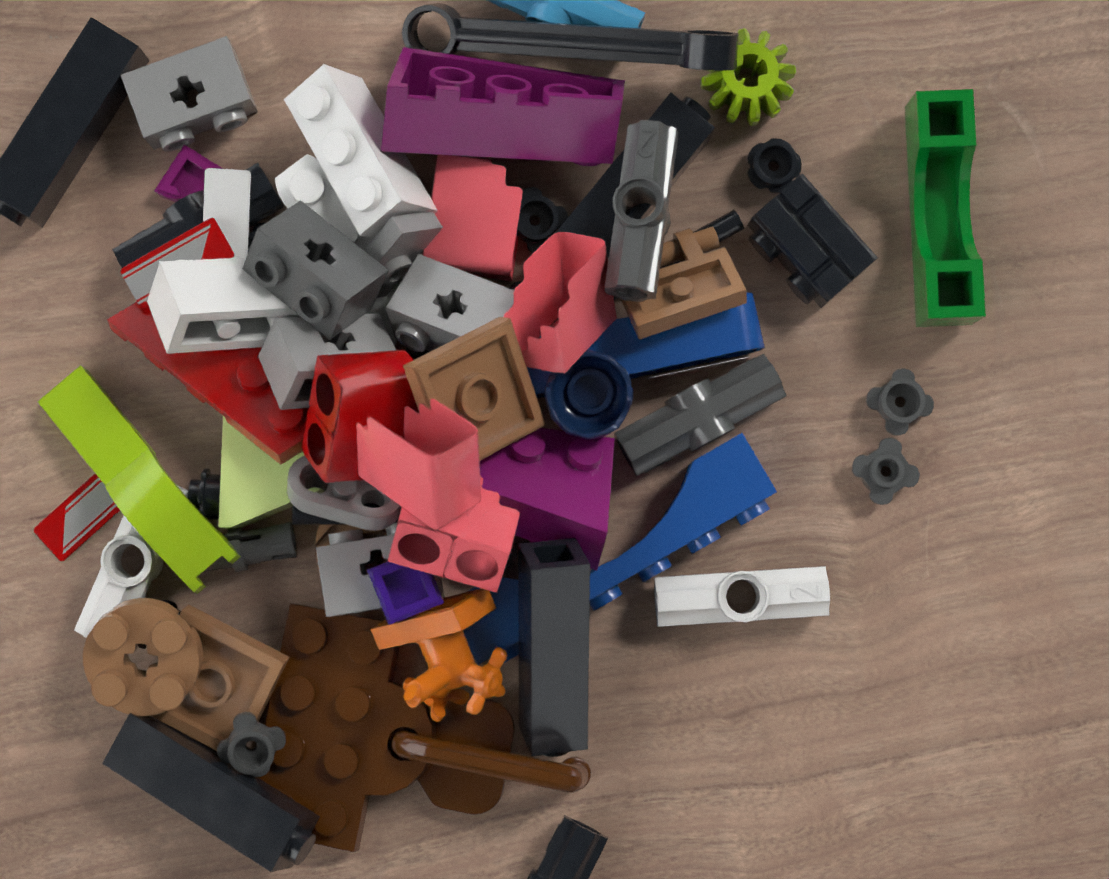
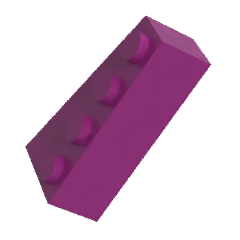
M403 47L387 85L381 151L566 161L582 166H597L601 163L612 164L625 80Z
M539 428L479 461L480 475L484 479L482 488L497 492L500 495L499 503L502 506L514 508L520 512L515 531L516 536L530 540V542L576 538L590 563V569L597 571L608 533L615 438L600 437L586 440L566 434L564 431Z

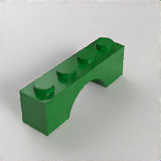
M974 90L916 91L905 106L916 327L973 325L986 317L983 259L978 254L974 243L970 214L971 168L977 146Z

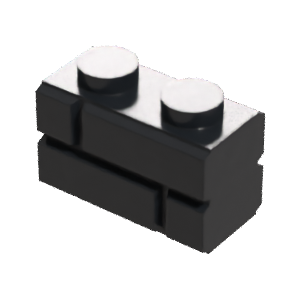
M803 173L762 207L747 225L754 232L748 237L752 246L766 261L771 263L775 258L779 260L791 274L786 279L788 286L807 305L814 300L820 308L824 307L878 258Z

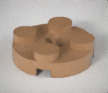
M135 598L118 604L98 620L87 635L83 648L84 672L91 684L92 695L98 703L103 706L113 707L125 714L131 713L135 716L157 715L167 710H173L180 705L200 675L203 664V648L200 636L194 626L189 627L186 620L178 615L179 610L161 600ZM138 644L147 645L148 654L158 657V664H150L147 670H141L137 668L136 663L130 661L128 654L134 653Z

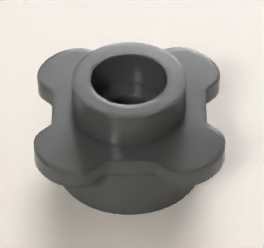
M904 368L894 371L888 383L881 388L874 387L870 389L866 396L868 407L880 413L886 421V431L895 436L905 434L912 421L919 416H929L934 408L932 397L924 393L922 387L915 381L914 373ZM897 397L904 398L905 405L903 407L896 406L895 399Z
M885 438L881 440L877 450L868 456H857L852 463L853 474L861 478L865 487L870 490L869 497L871 501L879 505L890 503L894 493L903 487H914L919 481L920 473L918 468L910 465L901 453L902 445L897 439ZM883 466H888L891 470L888 477H884L881 474Z
M250 712L240 713L233 720L234 729L228 739L219 742L217 746L218 757L222 762L230 763L234 769L243 774H249L253 777L264 776L270 770L275 751L285 746L286 735L280 727L269 728L259 723L256 716ZM248 741H255L257 746L254 749H249L246 743Z

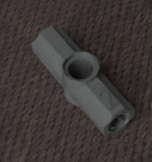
M640 120L636 124L628 125L620 184L613 196L615 219L605 292L607 295L616 296L624 301L644 302L648 299H656L664 237L671 224L668 208L678 143L677 128L669 127L661 121ZM648 203L655 206L652 214L644 219L629 217L630 211L639 204Z
M762 354L731 369L728 373L713 381H710L708 378L666 400V406L615 432L614 436L635 475L638 476L666 463L672 457L687 449H690L692 452L734 430V424L776 403L787 395L773 364L769 362L765 354Z

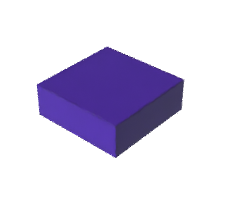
M386 562L367 570L389 625L445 603L433 574L391 562Z

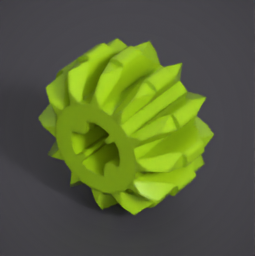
M743 28L738 30L737 69L727 71L708 70L711 73L701 78L700 86L702 90L717 91L708 103L711 110L719 109L725 104L730 106L726 116L727 122L734 123L740 111H746L749 125L755 126L760 120V109L766 115L775 118L781 110L778 100L789 101L791 99L794 89L785 81L795 76L796 66L789 63H780L788 52L786 45H778L771 51L767 48L770 40V33L768 31H762L757 43H751L747 29ZM742 68L752 69L751 77L756 73L759 75L754 87L744 86L745 78H742L740 81L737 80Z

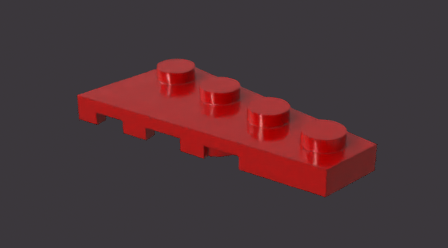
M135 302L107 319L111 331L125 342L129 340L144 352L145 357L162 371L164 369L183 383L187 391L203 404L207 402L226 418L227 423L280 465L302 452L301 448L309 408L280 410L258 357L262 347L167 354L149 306L141 308Z

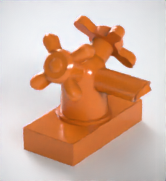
M481 588L444 597L445 603L391 625L388 624L386 619L370 629L379 650L413 642L419 645L427 662L428 670L417 678L409 677L404 681V699L410 708H414L422 702L430 706V716L435 722H440L445 717V705L449 701L458 705H464L468 702L466 711L477 715L481 712L486 698L489 699L493 696L502 697L506 692L504 685H502L503 677L500 670L507 659L506 650L496 647L488 664L483 666L477 665L463 632L464 629L496 609L489 590ZM467 685L474 688V693L470 698V694L467 691L458 688Z

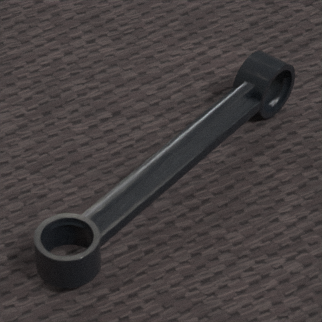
M433 3L415 8L406 17L402 28V37L406 48L430 51L421 44L417 29L421 17L425 13L434 11L445 18L450 28L449 43L439 53L454 55L457 51L678 65L682 68L727 71L737 69L739 34L726 31H676L461 17L454 8L443 3Z

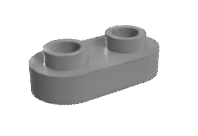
M305 456L297 459L289 469L287 481L288 498L297 509L304 513L371 531L382 530L391 526L400 515L401 506L365 480L325 483ZM317 487L323 489L325 492L316 493L308 489ZM366 503H375V504L379 505L380 507H379V508H370V507L364 506V504H366Z

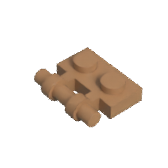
M713 226L694 233L688 228L673 233V240L664 242L660 267L680 262L660 269L656 299H648L644 302L624 301L621 299L639 340L747 303L746 288L726 248L703 254L720 247L719 239Z

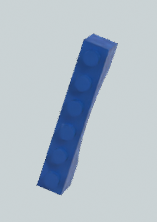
M743 432L692 461L688 466L677 495L664 516L645 537L616 559L598 566L597 571L590 570V606L593 611L621 596L623 593L617 584L636 573L641 581L645 582L671 567L672 564L667 556L681 547L687 545L691 554L721 538L716 527L731 518L736 517L739 524L743 525L770 509L765 499L777 491ZM502 577L497 593L490 591L496 609L463 630L471 653L478 665L490 659L496 647L506 650L507 659L505 662L519 655L517 579ZM474 587V588L468 590L467 592L473 591V590H477V589H481V588Z

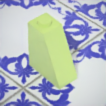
M223 416L218 527L225 529L243 528L292 507V503L287 495L288 472L291 465L297 459L305 456L304 452L302 451L280 465L227 423L226 418ZM317 487L308 489L316 493L325 492L323 489Z

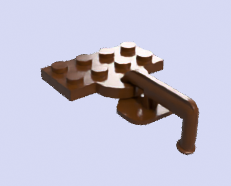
M290 603L280 650L281 653L290 658L271 695L265 724L269 728L280 727L286 735V743L282 749L275 751L269 772L258 778L320 816L311 832L316 835L314 844L350 852L358 851L370 795H390L412 786L417 780L435 806L472 815L485 813L498 804L504 791L505 780L569 793L583 789L589 783L591 770L589 765L581 758L570 757L559 763L511 753L515 733L514 720L508 709L496 701L485 699L483 708L477 715L466 711L468 702L464 705H458L449 701L445 705L446 715L440 722H435L431 719L429 706L424 702L414 708H410L404 699L405 690L403 685L393 681L400 646L379 650L370 630L383 621L350 614L326 617L325 609ZM402 727H408L405 730L397 732Z

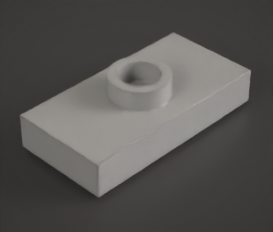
M427 211L391 216L364 249L365 252L389 270L377 298L386 296L396 283L403 280L417 255L423 252L443 228L433 212Z

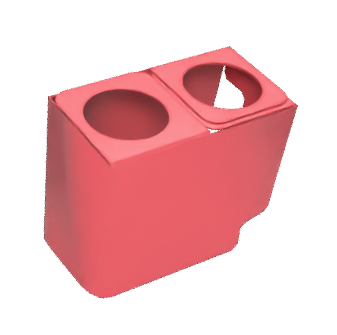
M452 155L437 156L431 199L438 210L435 216L443 228L423 250V256L476 276L512 282L519 238L516 234L523 190L520 187L507 186L505 184L506 168L504 166L492 164L491 160Z
M557 232L550 236L524 262L523 282L515 288L513 306L505 313L504 317L511 319L526 367L565 374L617 319L614 296L607 295L605 292L608 257L606 244L603 239L569 232Z
M430 399L431 410L422 403L419 404V413L409 406L405 407L404 440L402 436H397L370 417L367 419V425L364 427L359 423L356 424L359 476L433 530L441 529L481 501L478 430L471 422L437 400Z
M480 475L481 501L437 531L402 507L387 562L497 593L512 548L520 512L514 508L502 506L499 503L500 495L497 492L483 489L484 479Z

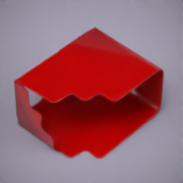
M395 350L317 356L301 449L323 482L364 480L359 476L356 424L359 423L364 427L367 425L369 417L404 439L405 407L409 406L419 413L403 365L413 361L406 351Z

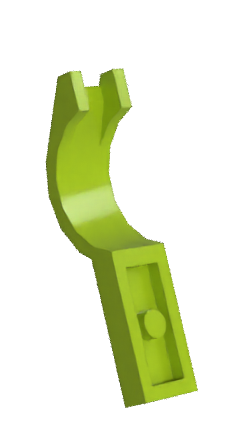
M80 365L38 401L43 410L104 483L112 500L130 524L193 593L198 594L206 587L198 576L222 555L231 564L241 557L225 536L199 512L161 466L155 451L87 369Z

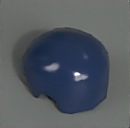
M586 350L565 374L550 373L545 385L544 397L550 418L566 434L589 440L605 437L621 426L633 402V388L631 387V379L627 370L616 359L608 354Z

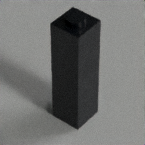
M90 17L0 158V214L20 227L26 218L42 228L44 227L128 94L121 75L144 67L150 61L137 44Z
M670 92L648 120L661 121L663 124L678 130V143L672 179L673 186L710 141L715 127L708 122L711 119L710 114L698 102L687 96L681 101ZM624 150L557 230V232H569L603 239L606 244L608 261L615 219L613 196L620 184ZM648 203L639 204L630 211L629 217L644 219L648 217L655 206Z
M576 538L518 544L519 728L531 756L559 757L568 752L588 749L590 563Z
M129 713L102 763L270 872L292 868L293 865L301 864L315 843L316 835L311 832L320 816L260 778L237 771L230 763L222 762L218 757L217 751L152 716H135Z

